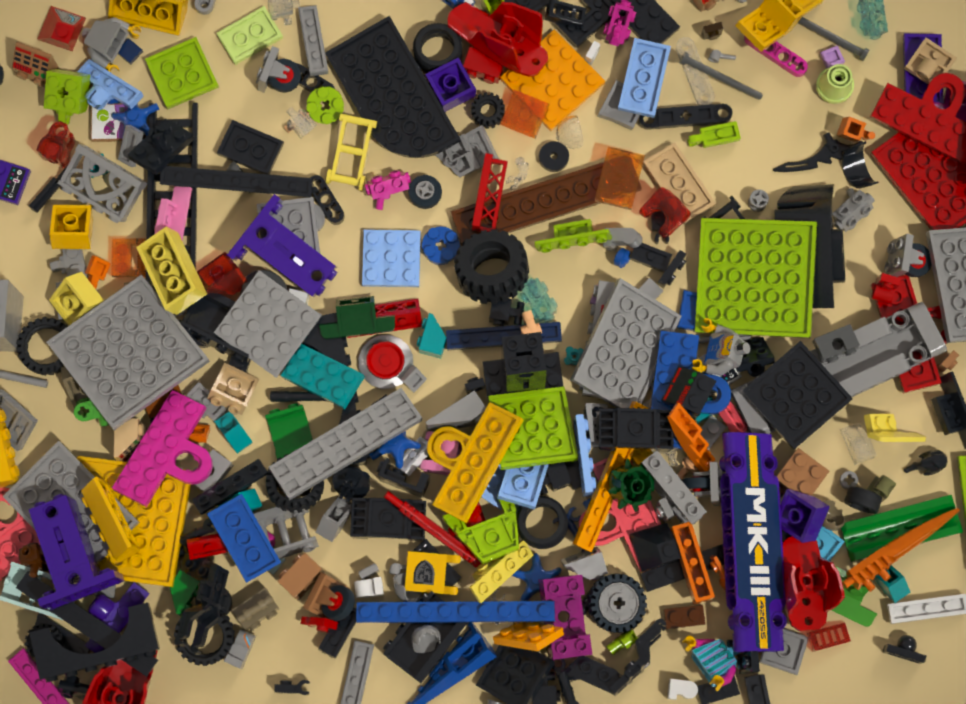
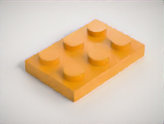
M513 622V625L500 630V633L493 636L494 644L539 651L563 636L564 632L562 627H556L553 624Z

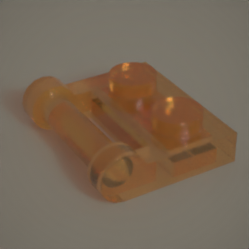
M112 239V277H139L140 275L144 278L146 277L145 265L139 252H137V270H132V246H139L146 239Z

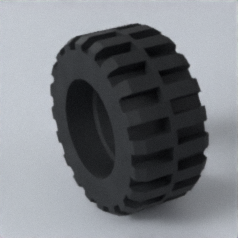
M491 229L490 232L483 230L480 234L475 233L471 235L469 240L466 239L462 243L463 247L460 246L454 259L455 272L463 293L466 296H470L472 300H480L482 304H487V302H491V304H497L499 301L506 302L508 298L517 296V291L521 292L525 287L524 283H527L529 278L527 254L521 241L517 240V237L511 234L509 236L508 232H498L496 229ZM496 258L508 262L507 267L495 275H482L475 271L482 262Z

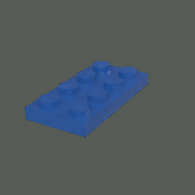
M242 494L207 513L246 583L281 563Z

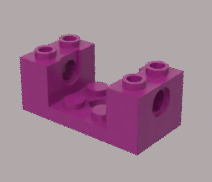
M582 575L538 579L541 601H555V622H544V625L553 624L556 627H562L564 632L563 636L547 645L548 658L556 660L593 655L590 634H586L581 600V595H585ZM561 611L568 613L569 617L566 622H561L558 619V614Z

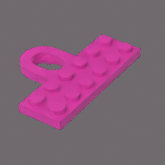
M172 390L113 485V491L147 508L166 475L190 485L205 481L212 472V458L206 449L188 439L206 411V406ZM182 453H190L194 460L199 463V466L194 471L189 469L182 470L176 466L177 457Z

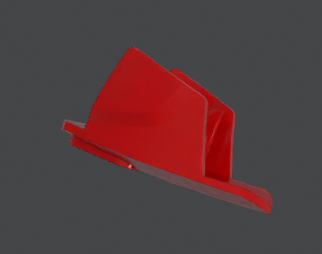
M791 536L782 542L786 614L790 625L797 631L819 630L826 624L827 612L837 607L845 598L840 573L833 562L820 556L817 540L802 543ZM802 599L806 600V605L802 603ZM805 618L809 621L808 625L805 623Z

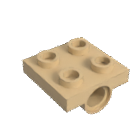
M925 38L904 69L926 84H929L937 75L947 73L957 57L928 38Z

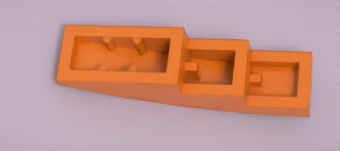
M676 403L667 416L671 428L681 447L700 472H708L710 462L715 461V457L707 449L709 444L700 434L702 432L701 427L680 403Z

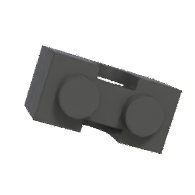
M851 324L813 340L821 362L827 361L828 364L839 359L838 356L844 353L846 356L856 353V349L860 346ZM832 342H839L842 349L835 350Z

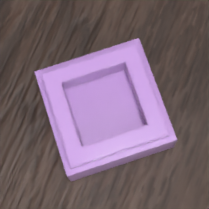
M838 45L820 52L826 69L836 64L845 63Z

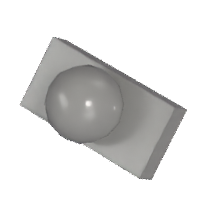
M132 125L125 126L118 156L119 161L130 167H136V163L129 160L128 154L143 140V131Z

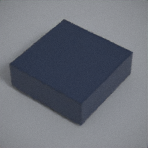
M128 38L123 43L118 55L131 65L143 53V50Z

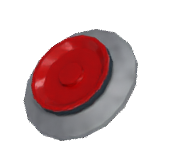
M379 335L370 339L362 347L358 357L359 370L371 386L380 389H393L403 384L400 378L413 365V354L409 346L402 339L392 335Z

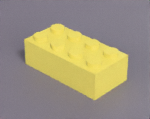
M164 227L136 247L166 311L178 315L207 295L177 231Z

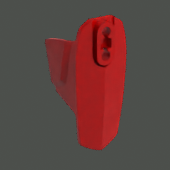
M465 2L455 7L448 15L447 26L475 48L514 72L529 77L536 76L548 62L547 51L540 44L543 31L542 14L512 2H502L492 14H487Z
M118 660L117 665L104 666L94 676L82 704H145L154 668L146 677L123 660Z

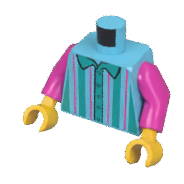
M687 636L682 641V643L688 644L685 648L686 651L693 649L691 658L712 687L717 685L716 691H719L722 686L731 683L737 664L734 656L741 652H733V648H728L722 639H695L692 636Z

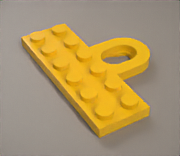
M489 402L471 436L453 427L447 426L437 429L428 440L427 451L434 462L451 472L432 505L467 524L524 420ZM446 440L458 441L462 445V452L456 458H448L441 449V444Z

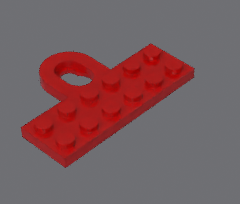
M950 73L939 74L929 82L921 99L887 83L870 118L966 166V122L955 117L965 98V86L961 79ZM942 88H948L951 93L949 97L950 105L946 109H939L933 101L934 95L940 92Z
M909 276L898 277L901 278V281L895 290L891 304L875 300L880 318H887L898 311L917 304ZM875 283L871 284L872 291L874 289ZM940 306L927 308L932 318L942 319ZM895 318L897 325H904L902 318ZM942 330L940 334L945 344H947L945 332ZM912 352V356L914 359H921V354L919 352ZM934 357L898 376L903 394L942 383Z

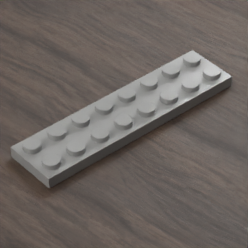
M400 388L268 467L269 471L290 501L422 421V417L403 389Z

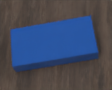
M683 291L679 313L681 318L677 328L695 331L697 292Z

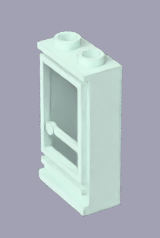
M11 561V568L8 576L5 578L0 600L62 620L51 611L32 605L35 601L31 598L29 599V604L19 601L22 592L16 587L26 572H30V567ZM38 570V579L41 580L44 577L52 580L49 573Z

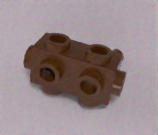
M29 543L19 549L18 557L20 563L30 567V577H37L38 570L43 572L49 570L41 545Z

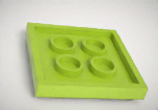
M197 37L145 58L167 110L219 88Z

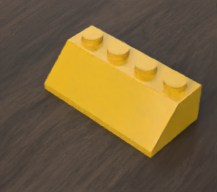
M109 0L108 18L115 17L129 24L179 36L187 13L188 0Z
M0 408V488L15 484L19 480L18 476L20 475L14 460L15 451L10 443L11 434L5 423L6 414L2 408Z
M97 476L94 477L81 490L83 494L81 499L84 505L90 508L92 512L90 517L95 525L98 524L101 530L98 533L102 541L107 542L109 549H107L109 556L112 560L115 559L122 562L140 552L141 549L108 483Z

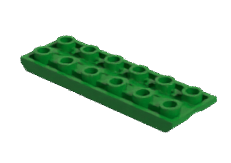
M952 495L845 522L841 532L850 562L869 557L911 529L955 509ZM958 514L922 543L963 533Z

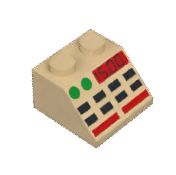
M138 418L130 419L114 430V458L117 461L126 462L147 432V427H144V424Z

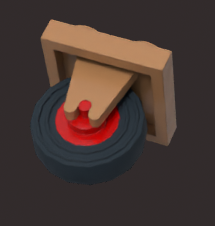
M320 572L303 608L321 618L340 621L345 619L353 610L355 596L349 587Z

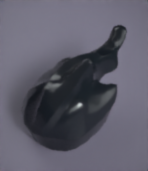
M941 450L928 451L919 455L922 458L921 462H914L912 465L904 468V472L927 470L923 474L924 476L933 475L947 466L948 458Z

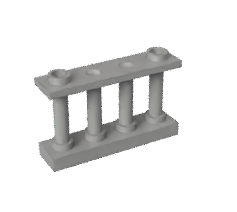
M655 451L642 462L646 471L655 479L654 490L662 499L666 497L673 513L682 524L690 522V524L694 525L707 513L658 451Z
M274 507L254 514L268 540L267 525L274 523L278 525L283 546L275 548L274 551L279 559L301 552H311L316 547H319L316 537L309 536L304 515L309 510L304 508L302 512L298 513L297 510H294V513H290L288 509L283 511L281 507ZM295 517L302 540L291 543L285 521Z

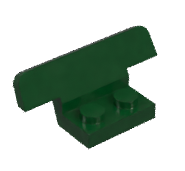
M374 296L336 300L338 322L319 324L322 337L324 339L391 332L395 329V315L376 317Z

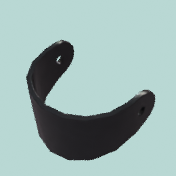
M866 141L848 147L842 156V169L845 178L851 186L857 189L879 183L871 178L865 164L863 148Z

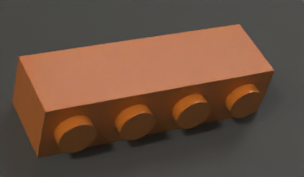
M690 522L672 526L670 530L675 537L681 555L680 564L693 605L714 599L715 595L693 525Z

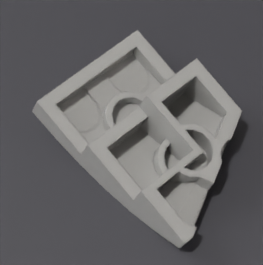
M483 125L460 135L461 141L435 155L459 177L482 168L485 153L493 154V159H499Z

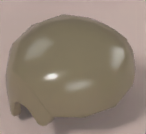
M825 500L824 503L829 505L830 508L822 526L830 531H837L845 524L842 509L837 510L835 508V501Z

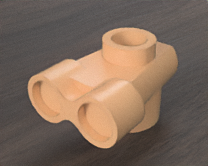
M532 310L523 312L521 316L525 325L520 327L521 334L541 332L542 334L539 323L535 324Z

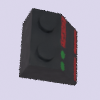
M678 366L661 401L672 407L676 403H680L688 414L696 419L700 415L716 380L701 372Z

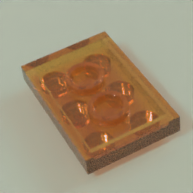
M608 147L594 202L632 210L645 155Z

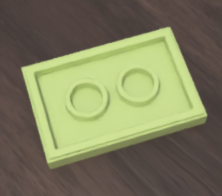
M265 6L216 33L235 65L283 39V35Z

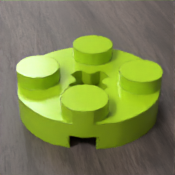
M322 86L316 88L307 99V111L310 117L318 123L330 124L337 121L340 114L343 113L344 101L342 95L333 87ZM328 100L331 108L329 110L321 109V101L326 102Z

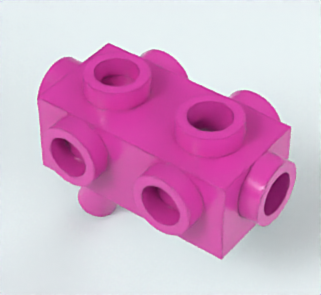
M620 0V2H616L615 6L611 5L608 16L612 18L610 24L606 23L603 34H606L605 40H608V43L611 45H623L624 40H629L631 30L628 29L630 22H634L636 12L633 11L634 6H631L629 1ZM620 10H625V11H626V15H625V16H621V15L619 14V11H620Z
M395 170L385 177L381 175L372 177L371 181L364 184L367 195H370L373 200L377 199L375 209L383 210L384 199H389L391 194L408 190V183H411L408 172L404 173L403 171Z

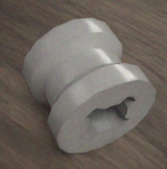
M759 189L753 191L748 200L749 207L757 212L765 209L769 201L768 194Z

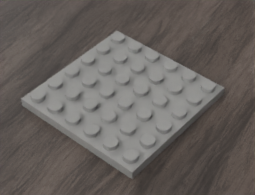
M142 275L47 341L49 347L113 430L119 428L210 362L173 313L164 309L159 296Z

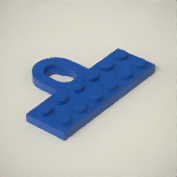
M661 331L651 409H673L672 406L662 402L661 399L678 366L691 370L692 367H695L692 361L697 359L699 335ZM704 374L716 380L712 390L716 391L717 398L713 401H707L701 413L718 414L724 411L730 403V386L719 376ZM674 434V449L683 450Z

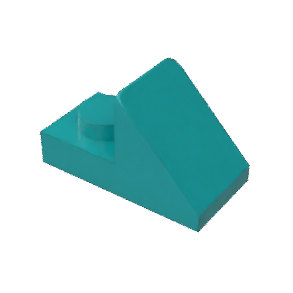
M230 412L215 421L237 454L253 443Z

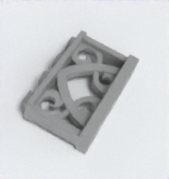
M78 144L75 149L76 152L57 184L62 186L61 190L77 195V200L84 204L88 202L93 205L92 209L101 214L103 212L108 214V218L115 223L126 222L130 211L142 190L145 189L147 182L88 146ZM82 156H85L83 169L76 168ZM95 165L99 166L97 173L90 172V169L94 170ZM108 170L110 172L109 184L114 191L96 195L92 186L91 176H101ZM77 172L82 173L83 177L74 179H78L80 184L74 186L71 183V176ZM117 177L120 179V183L117 184L119 188L114 184V179ZM134 186V190L129 199H127L124 193ZM120 196L124 202V207L121 211H115L112 208V204L117 203L119 206L120 201L116 197ZM99 201H107V202H106V205H104V204H102V203L99 202Z

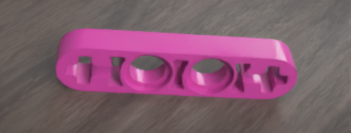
M744 35V41L748 46L793 76L801 77L806 73L808 68L807 62L776 41L772 44V51L763 50L761 52ZM785 53L788 55V60L785 62L780 61L778 55ZM791 59H794L793 64H791V66H788L791 62ZM802 65L799 71L795 70L796 66Z

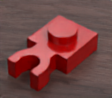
M302 616L300 624L308 625V627H317V631L328 632V629L336 630L338 622L327 618Z

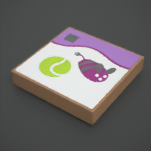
M107 104L99 111L91 106V141H122L124 125L120 121L113 119L111 114L113 112L124 113L128 107L124 104Z

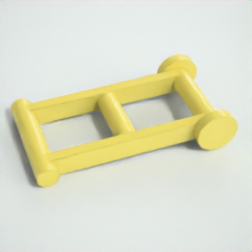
M340 114L339 121H342L333 168L328 169L326 184L335 181L359 186V190L363 191L366 181L363 171L372 128L377 127V121ZM347 123L368 127L363 149L342 145ZM341 152L362 156L357 178L336 174Z

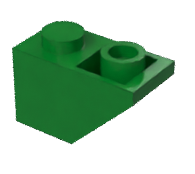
M181 570L176 575L174 585L170 587L176 614L182 617L183 611L192 607L191 602L197 596L200 581Z

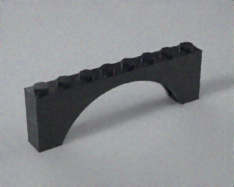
M337 313L322 315L302 344L346 366L352 365L350 354L346 355L345 347H348L346 337L324 339L321 335L319 324L338 322ZM357 391L346 409L342 410L339 424L361 412V410L356 409L355 404L359 402ZM369 453L351 463L350 466L366 465V459L370 458Z

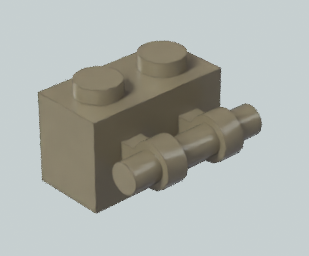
M264 588L232 609V611L246 631L249 629L253 631L261 626L260 622L265 618L270 620L278 614L276 611L280 608L269 591Z

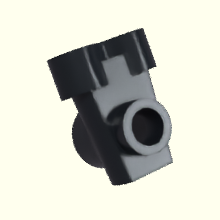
M65 676L64 680L59 682L58 692L61 693V696L68 699L74 696L84 700L90 685L80 683V678L77 676L67 678Z

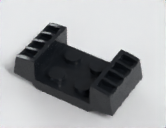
M641 408L599 409V449L614 451L615 448L655 449L658 452L673 450L674 432L667 418L671 410Z
M352 498L350 537L354 539L391 538L408 539V541L425 540V530L398 511V508L387 499ZM400 499L403 502L406 501L426 516V501Z

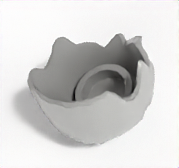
M427 624L414 629L411 635L414 652H431L435 650L437 642L441 643L440 632L435 626Z

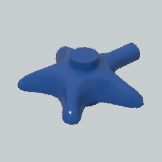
M137 103L133 109L128 108L124 113L113 112L111 117L124 125V131L126 125H132L148 136L150 128L146 122L147 117L160 109L157 103L143 109L139 108Z
M404 431L369 455L372 460H375L383 454H390L395 460L396 467L401 469L403 467L404 451L409 448L419 449L421 444L407 438L406 431Z
M534 553L531 569L529 571L517 570L512 575L524 580L526 583L525 591L520 600L528 601L534 594L540 592L538 579L557 577L562 572V569L559 567L550 571L544 570L539 555Z

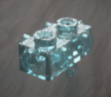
M859 0L857 5V11L861 13L862 19L860 21V29L863 30L864 36H870L871 40L879 39L881 35L888 32L884 0Z
M538 278L528 279L527 283H524L525 287L522 293H520L521 299L525 304L529 303L534 320L538 318L539 322L544 320L545 323L553 320L558 305L553 297L550 298L548 296L546 284L544 281L540 282ZM545 307L547 311L542 313L540 308Z

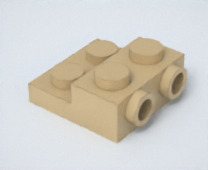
M224 363L207 399L214 406L222 405L228 408L231 414L242 415L259 379Z

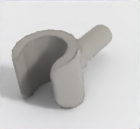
M713 50L708 60L713 63H718L720 58L735 60L736 55L723 54L719 50Z
M394 563L390 566L389 573L393 575L400 574V570H406L407 565Z

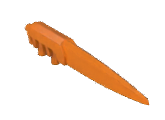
M955 508L943 513L886 544L846 572L847 579L842 581L843 587L847 589L853 585L859 590L863 585L869 592L873 591L875 585L871 581L874 580L876 575H880L884 581H887L891 576L886 570L893 563L935 533L954 517L960 509Z

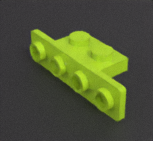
M587 219L554 225L555 238L535 241L534 244L539 252L547 253L553 249L564 250L571 246H587L589 243L594 242L605 243L607 240L612 239V235L609 229L593 231L592 221Z

